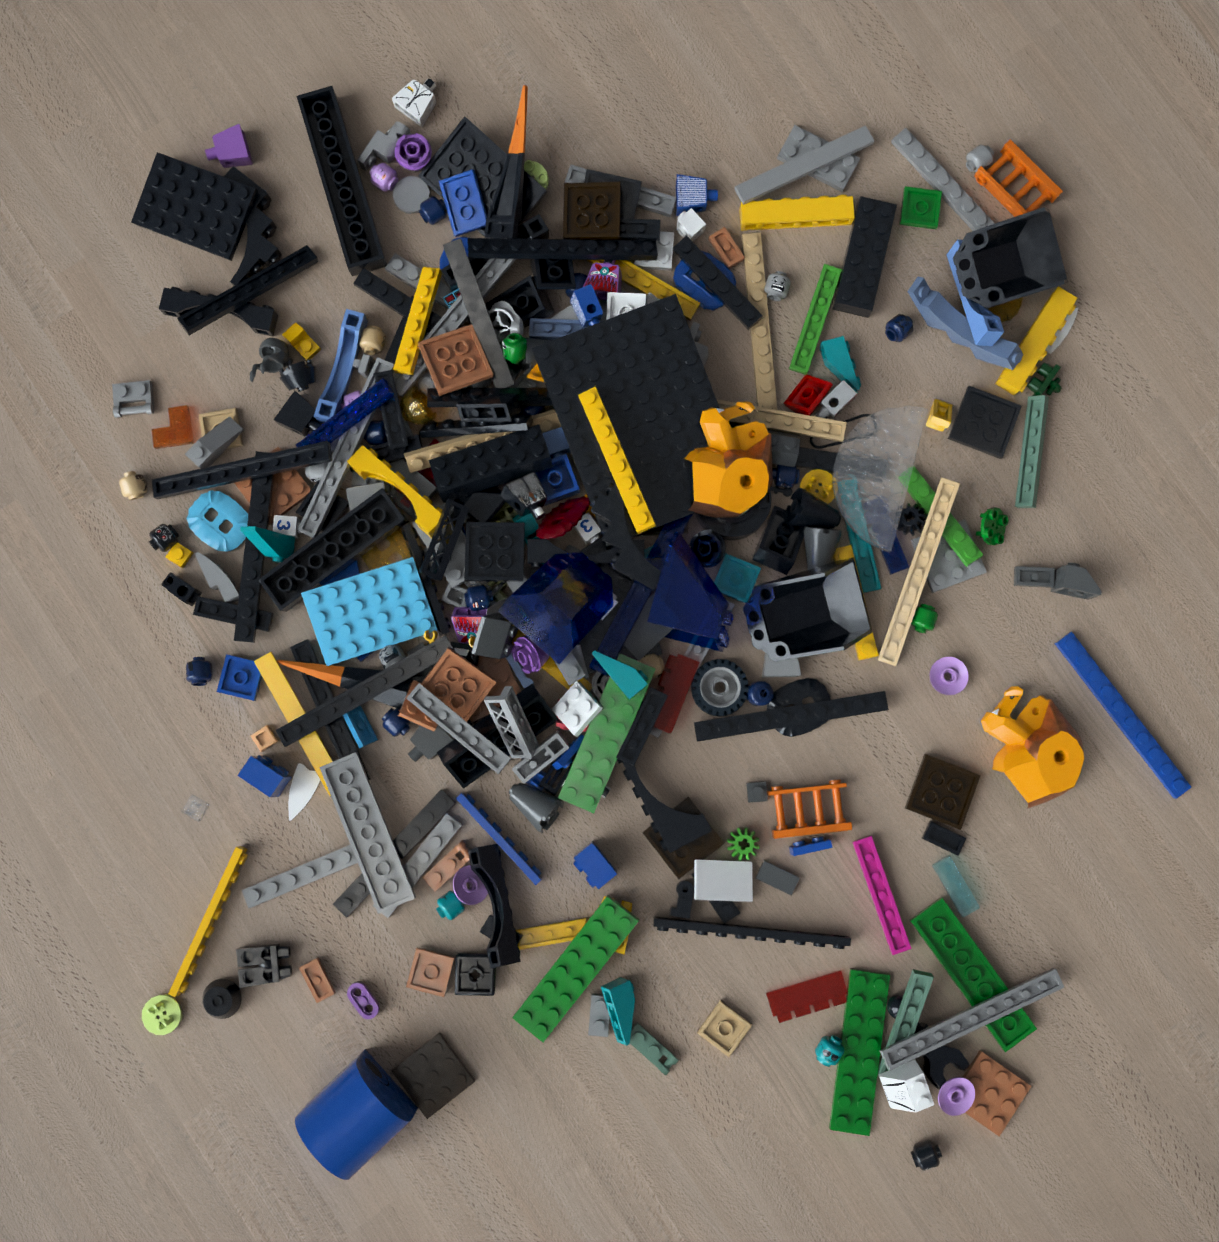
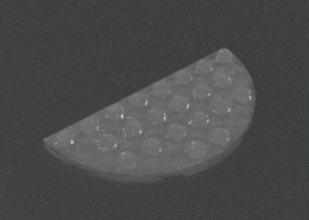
M904 406L892 409L887 408L871 414L859 422L846 436L834 461L832 474L833 492L842 517L850 528L864 541L889 553L892 551L928 411L927 408Z

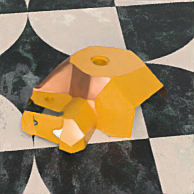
M737 402L736 405L724 409L712 407L702 411L700 425L709 447L696 448L683 458L692 461L694 502L689 509L690 511L716 518L737 517L759 502L770 489L773 481L771 433H768L767 426L757 421L734 428L729 424L730 419L751 413L755 409L751 402Z
M1011 686L1004 692L1003 699L991 713L986 712L981 723L985 732L1006 744L996 754L992 769L1004 772L1028 802V808L1059 797L1075 786L1084 761L1083 743L1078 733L1054 702L1043 695L1032 698L1019 714L1017 720L1012 719L1010 713L1022 697L1024 690L1018 686Z

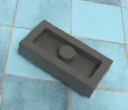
M1015 566L1014 586L1053 588L1055 568Z

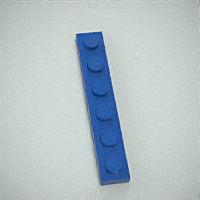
M461 793L456 798L458 802L527 877L537 885L542 880L540 876L542 872L535 865L530 866L527 862L529 858L522 851L518 853L514 848L515 843L508 836L505 838L500 833L502 829L497 823L494 822L492 824L487 819L489 815L483 808L478 809L474 805L476 801L469 793L467 795Z

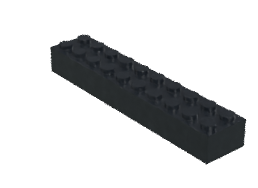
M333 86L298 95L297 100L351 276L359 275L363 268L373 271L386 267L385 255Z

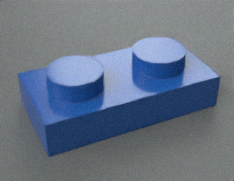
M582 734L552 764L556 770L562 767L567 768L573 761L571 757L577 754L584 738Z

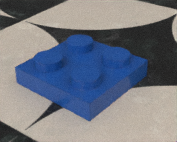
M226 654L216 692L256 701L262 675L254 661Z

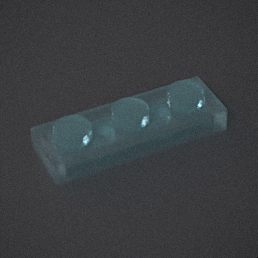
M946 856L932 864L933 869L961 917H965L980 908L950 856Z

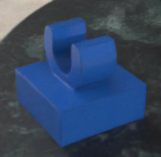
M541 770L526 783L542 791L544 788L538 785L546 775V772ZM549 776L548 779L546 780V782H545L546 784L548 783V781H549V779L551 778V776Z

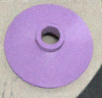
M943 657L937 660L932 665L929 675L934 689L944 695H955L961 692L966 687L969 677L965 664L955 657ZM945 673L950 674L949 680L944 678Z
M471 865L464 866L456 872L453 879V890L456 897L467 905H475L482 902L488 892L480 878L471 870ZM466 883H469V889L467 888Z
M964 1077L951 1078L942 1085L938 1094V1104L942 1111L948 1115H961L972 1106L975 1099V1088Z

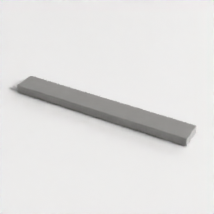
M863 126L735 186L734 190L744 205L873 145L874 139L867 127Z

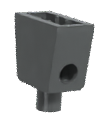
M437 725L435 731L419 726L410 739L415 747L408 755L415 762L423 755L428 760H431L438 755L437 752L454 739L439 725Z

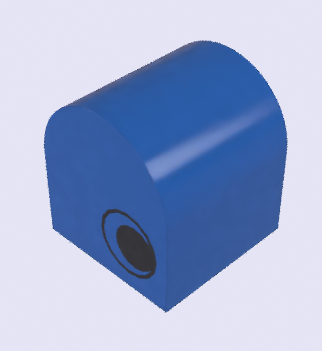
M365 1049L306 1104L295 1117V1126L303 1143L315 1159L336 1177L349 1180L412 1120L418 1107Z

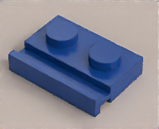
M819 836L812 838V842L805 843L804 840L793 842V846H790L789 850L790 855L798 856L833 847L831 840Z

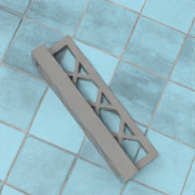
M505 686L500 696H486L484 702L511 758H532L539 744L513 687ZM493 703H500L502 709L497 708ZM500 716L508 720L509 724L501 721ZM506 731L514 734L516 738L514 739L509 736ZM515 745L522 751H515L513 746Z

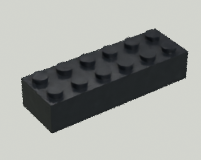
M860 196L854 214L855 218L852 223L832 310L869 318L871 315L897 204Z
M539 424L530 427L528 430L513 432L429 460L443 503H446L447 499L455 500L519 479L532 472L537 473L553 467Z
M533 684L516 695L535 737L558 721L556 715ZM491 714L472 726L507 756H510ZM500 716L501 721L509 724L508 720ZM506 731L509 736L514 739L516 738L514 734ZM456 739L437 752L443 765L463 789L491 769ZM515 745L513 746L515 751L519 749Z

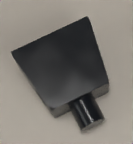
M296 391L292 393L274 418L278 425L304 437L309 431L319 435L324 427L314 417L315 409Z

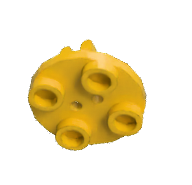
M821 469L806 473L799 488L807 490L827 504L831 503L836 497L838 490L834 476L828 471Z

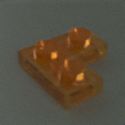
M187 405L168 408L170 426L152 429L153 446L155 449L194 444L190 411Z

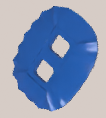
M702 251L736 287V279L730 269L711 254ZM681 260L674 271L673 279L675 286L684 294L700 302V306L704 310H715L723 307L724 304L714 293L705 288L706 285L701 280L696 281L691 277L693 271Z

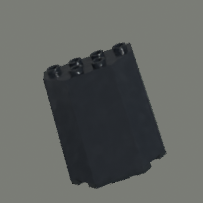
M1046 207L966 233L958 251H956L953 257L959 284L962 287V295L985 308L1068 283L1050 210Z
M854 558L831 562L757 585L752 590L750 599L743 607L753 646L758 650H763L773 661L846 650L873 632ZM793 593L792 598L786 597L788 594Z

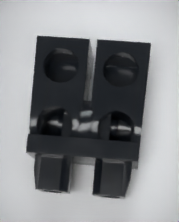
M279 943L251 947L245 946L236 949L238 967H242L238 970L240 988L280 982L282 979L293 975L292 966H282L281 963L282 958L291 957L290 946H280Z

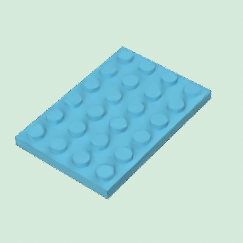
M414 557L301 593L326 666L382 649L388 645H394L422 636L427 630L429 633L438 630Z

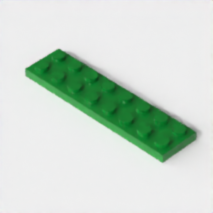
M619 654L617 661L635 668L637 672L641 670L648 678L646 680L648 685L629 700L613 679L609 677L599 701L603 709L590 722L558 797L593 814L616 764L618 752L634 722L656 670L623 654Z
M607 895L512 1018L541 1042H544L636 926L639 919Z
M940 897L910 919V922L971 1006L1008 990L943 898ZM1022 1008L985 1025L1004 1052L1010 1050L1037 1029Z
M850 969L841 1033V1044L845 1051L837 1064L829 1123L830 1130L870 1136L880 1059L879 1050H881L890 982L889 974Z

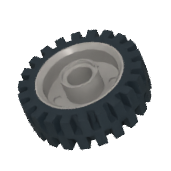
M726 659L711 660L704 663L696 671L691 683L692 697L696 705L707 714L713 716L730 715L744 704L747 698L746 693L749 689L747 688L748 680L746 674L736 663ZM716 683L724 684L725 690L723 693L716 692Z

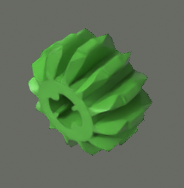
M747 827L744 828L743 834L741 829L737 828L738 835L731 832L730 835L734 839H727L728 843H733L727 849H735L731 856L735 857L739 853L738 860L743 859V854H745L746 860H750L749 853L753 856L757 855L753 848L760 849L759 845L754 844V842H758L760 839L758 837L752 839L755 832L751 831L748 834ZM743 839H747L745 842L748 843V846L740 849L739 841L742 842Z

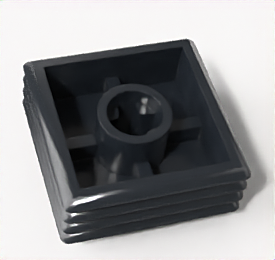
M458 953L455 962V995L493 996L495 994L496 967L490 968L488 954ZM474 970L481 974L477 979H474V976L470 974Z

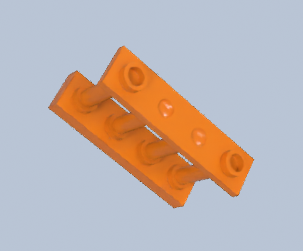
M1011 139L1000 151L1002 156L989 169L985 170L981 166L974 175L976 181L981 186H984L1014 217L1037 210L1046 200L1053 203L1063 192ZM1007 161L1010 162L1015 169L1001 183H998L992 175ZM1022 174L1029 182L1012 197L1005 188ZM1033 187H1036L1042 195L1025 210L1018 201Z
M841 779L830 780L827 785L783 789V786L771 787V791H767V795H774L778 824L776 830H771L772 838L852 830V823L846 822V819L843 818L840 788L847 787V784L841 783ZM832 789L836 818L834 823L826 824V820H824L820 790ZM813 791L816 821L814 822L815 825L807 826L804 820L801 792ZM793 793L797 819V824H795L794 828H788V825H785L782 794Z

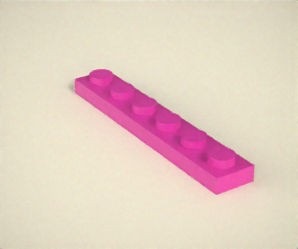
M872 836L853 841L858 861L891 954L895 955L910 950L911 946Z

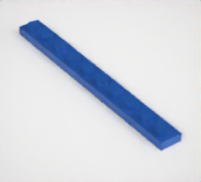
M1069 632L1055 643L1056 647L1170 795L1177 799L1188 791L1191 785L1076 636Z

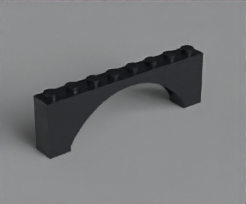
M617 759L618 764L623 763L626 769L623 773L627 781L632 780L635 786L632 790L636 798L641 797L644 803L641 807L645 815L651 816L653 820L650 823L655 834L659 832L662 840L659 842L664 851L668 850L669 853H672L712 831L703 813L700 815L687 814L666 806L646 789L639 778L635 766Z

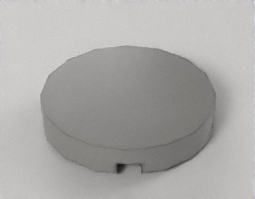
M408 176L396 183L393 188V198L396 206L401 211L407 214L419 213L420 204L430 198L428 185L422 179Z

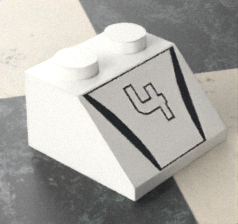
M916 1060L905 1063L891 1071L888 1070L878 1074L890 1108L919 1112L934 1105L924 1073Z

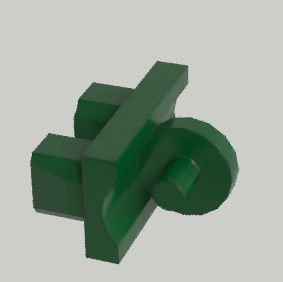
M1044 362L1039 367L1037 373L1043 376L1044 379L1040 381L1034 376L1030 380L1027 387L1034 392L1032 396L1042 395L1046 388H1048L1046 394L1049 396L1053 392L1059 393L1062 388L1059 385L1061 379L1056 377L1054 381L1052 380L1061 368L1059 365L1056 364L1052 367Z

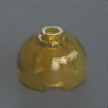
M414 386L401 399L402 417L413 424L424 425L437 417V413H433L432 409L427 407V396L417 391V386Z

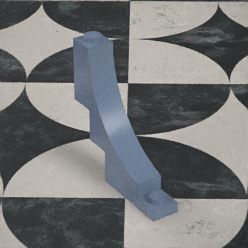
M918 276L907 291L929 327L946 331L952 343L969 347L976 359L1014 370L1021 361L1023 353L1019 345L1001 337L993 346L976 345L967 318L956 310L939 292L931 290L923 277Z

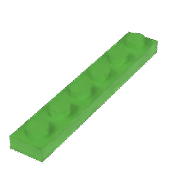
M824 264L789 370L807 375L842 269Z
M913 465L898 475L897 479L928 516L935 492ZM950 513L942 537L963 564L968 567L980 559L983 553Z

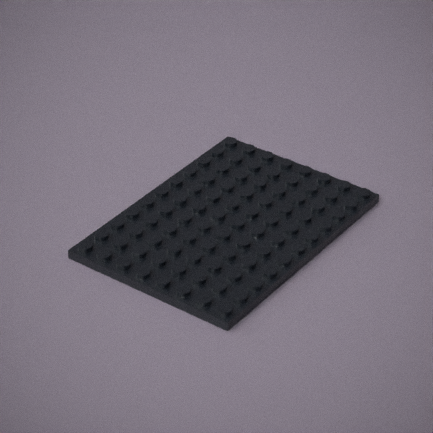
M676 294L532 348L590 503L594 496H599L600 493L608 496L609 494L606 491L611 482L615 484V480L578 396L596 387L629 463L634 466L633 473L656 524L655 527L644 532L696 513L689 510L694 502L692 461L683 458L696 448L709 447L700 425L702 411L709 408L720 409ZM624 504L626 526L630 536H637L639 534L636 532ZM595 514L601 531L605 524L610 525V522Z

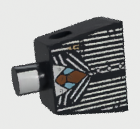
M532 472L504 486L501 496L519 516L523 517L532 513L536 520L545 516L546 513L542 507L547 500V495L536 472Z

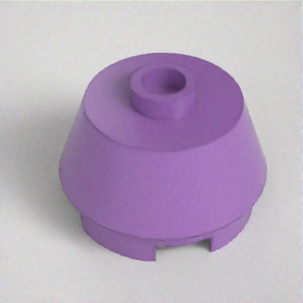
M418 133L405 134L399 138L395 147V158L402 167L410 171H420L430 161L432 155L431 145L422 135Z
M537 635L519 637L514 642L515 645L512 648L514 661L519 660L520 664L524 667L522 671L527 674L538 672L549 659L548 648L545 642Z

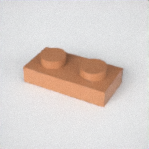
M725 227L709 236L708 240L728 269L745 259Z
M319 958L299 968L316 1003L336 993Z

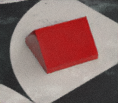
M805 375L785 400L784 404L795 413L811 416L829 393L833 384L810 375Z

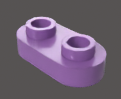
M353 983L347 990L348 999L362 1018H374L379 1012V1003L364 983ZM355 989H360L361 995H357ZM367 1005H372L373 1010L368 1011Z

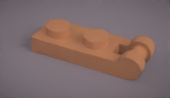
M463 840L422 877L435 892L470 860L469 849ZM459 851L464 855L462 860L456 855Z

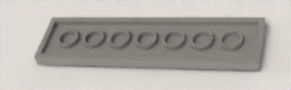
M358 752L320 767L378 914L416 898Z

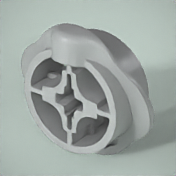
M496 302L488 313L491 321L495 317V321L492 324L503 351L502 341L510 332L523 335L524 326L522 319L508 302ZM501 326H503V327H507V329H502V330H501V329H496V327H501Z

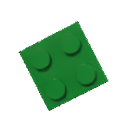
M905 186L899 225L937 229L942 191Z

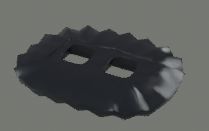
M805 678L788 683L776 690L773 699L767 704V710L785 708L790 704L795 706L803 705L802 700L807 697H812L814 703L831 699L826 687L817 679ZM828 720L777 728L775 730L784 736L794 737L811 732L825 724Z

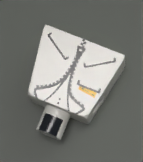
M429 78L423 85L416 80H412L393 96L394 107L420 127H423L436 104L435 95L432 93L436 84Z

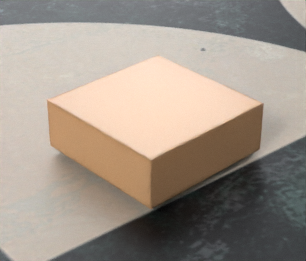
M268 725L251 735L260 752L265 751L278 742Z

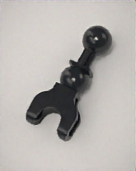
M903 994L893 995L888 1000L887 1010L894 1019H896L904 996ZM918 1022L914 1034L928 1028V1024ZM944 1045L922 1055L924 1058V1074L934 1087L939 1090L946 1082L943 1072L947 1064L952 1063L957 1069L963 1071L970 1066L960 1050Z

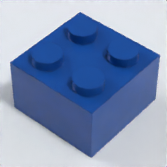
M567 454L551 459L552 468L536 473L547 495L544 506L580 494V489Z
M266 755L250 756L237 775L268 797H279L292 778L288 775L289 771L280 765L279 767L273 765V760Z
M593 841L574 856L575 861L573 864L580 872L584 871L587 874L586 880L592 888L596 886L600 889L617 875L616 869Z

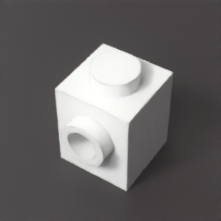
M692 208L687 212L683 211L678 216L677 231L682 237L687 235L694 241L705 232L706 223Z

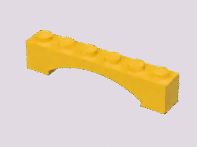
M362 445L349 458L347 463L364 480L367 477L379 479L400 490L411 501L417 515L415 523L432 539L443 510L440 507L434 508L431 505L433 502L426 495L421 496L418 494L419 490L412 483L408 485L401 473L398 471L394 473L391 470L392 466L386 460H379L377 458L379 455L372 448L367 449Z

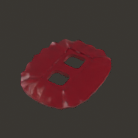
M583 496L568 499L565 503H559L557 507L552 508L551 512L546 514V518L542 519V523L539 524L536 536L540 539H551L564 536L567 532H570L574 526H577L578 521L582 519V516L588 510L590 505L589 498Z

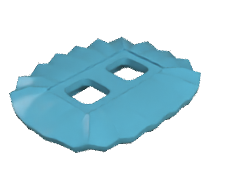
M210 490L207 493L201 494L189 508L186 518L189 528L208 546L217 551L228 552L237 548L245 540L246 536L240 531V528L247 527L248 513L228 495L221 491ZM211 508L218 512V516L213 522L205 518V514ZM225 520L233 524V527L227 534H224L219 529Z

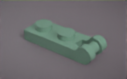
M638 1022L633 1026L630 1044L664 1075H667L670 1072V1067L673 1064L676 1065L679 1059ZM663 1055L668 1058L664 1063L659 1060Z

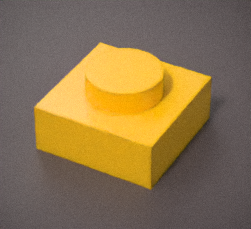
M177 543L165 557L179 567L184 568L194 552Z

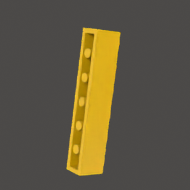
M838 195L837 197L820 196L818 198L801 197L800 199L787 197L781 200L768 198L762 201L753 200L744 205L741 202L739 208L741 231L852 225L855 218L853 196L847 197V195Z
M1059 286L1052 292L1019 345L1023 353L1021 361L1014 370L1004 368L995 383L997 386L1012 395L1025 389L1028 384L1026 379L1028 376L1032 377L1038 368L1035 366L1038 360H1043L1047 354L1045 349L1056 340L1057 336L1055 333L1057 330L1061 331L1066 324L1065 317L1067 314L1071 315L1076 308L1074 303L1077 297Z

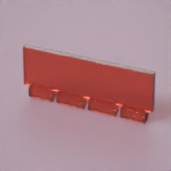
M669 654L665 668L670 669L671 673L663 670L657 685L663 687L664 690L656 688V690L668 695V698L653 726L654 728L669 734L672 733L700 662L678 654L677 657Z
M840 970L767 992L766 995L773 1017L777 1016L779 1023L792 1019L790 1011H794L795 1017L798 1018L811 1014L810 1005L813 1006L815 1012L830 1008L828 1002L830 999L833 1006L847 1003L845 995L848 994Z

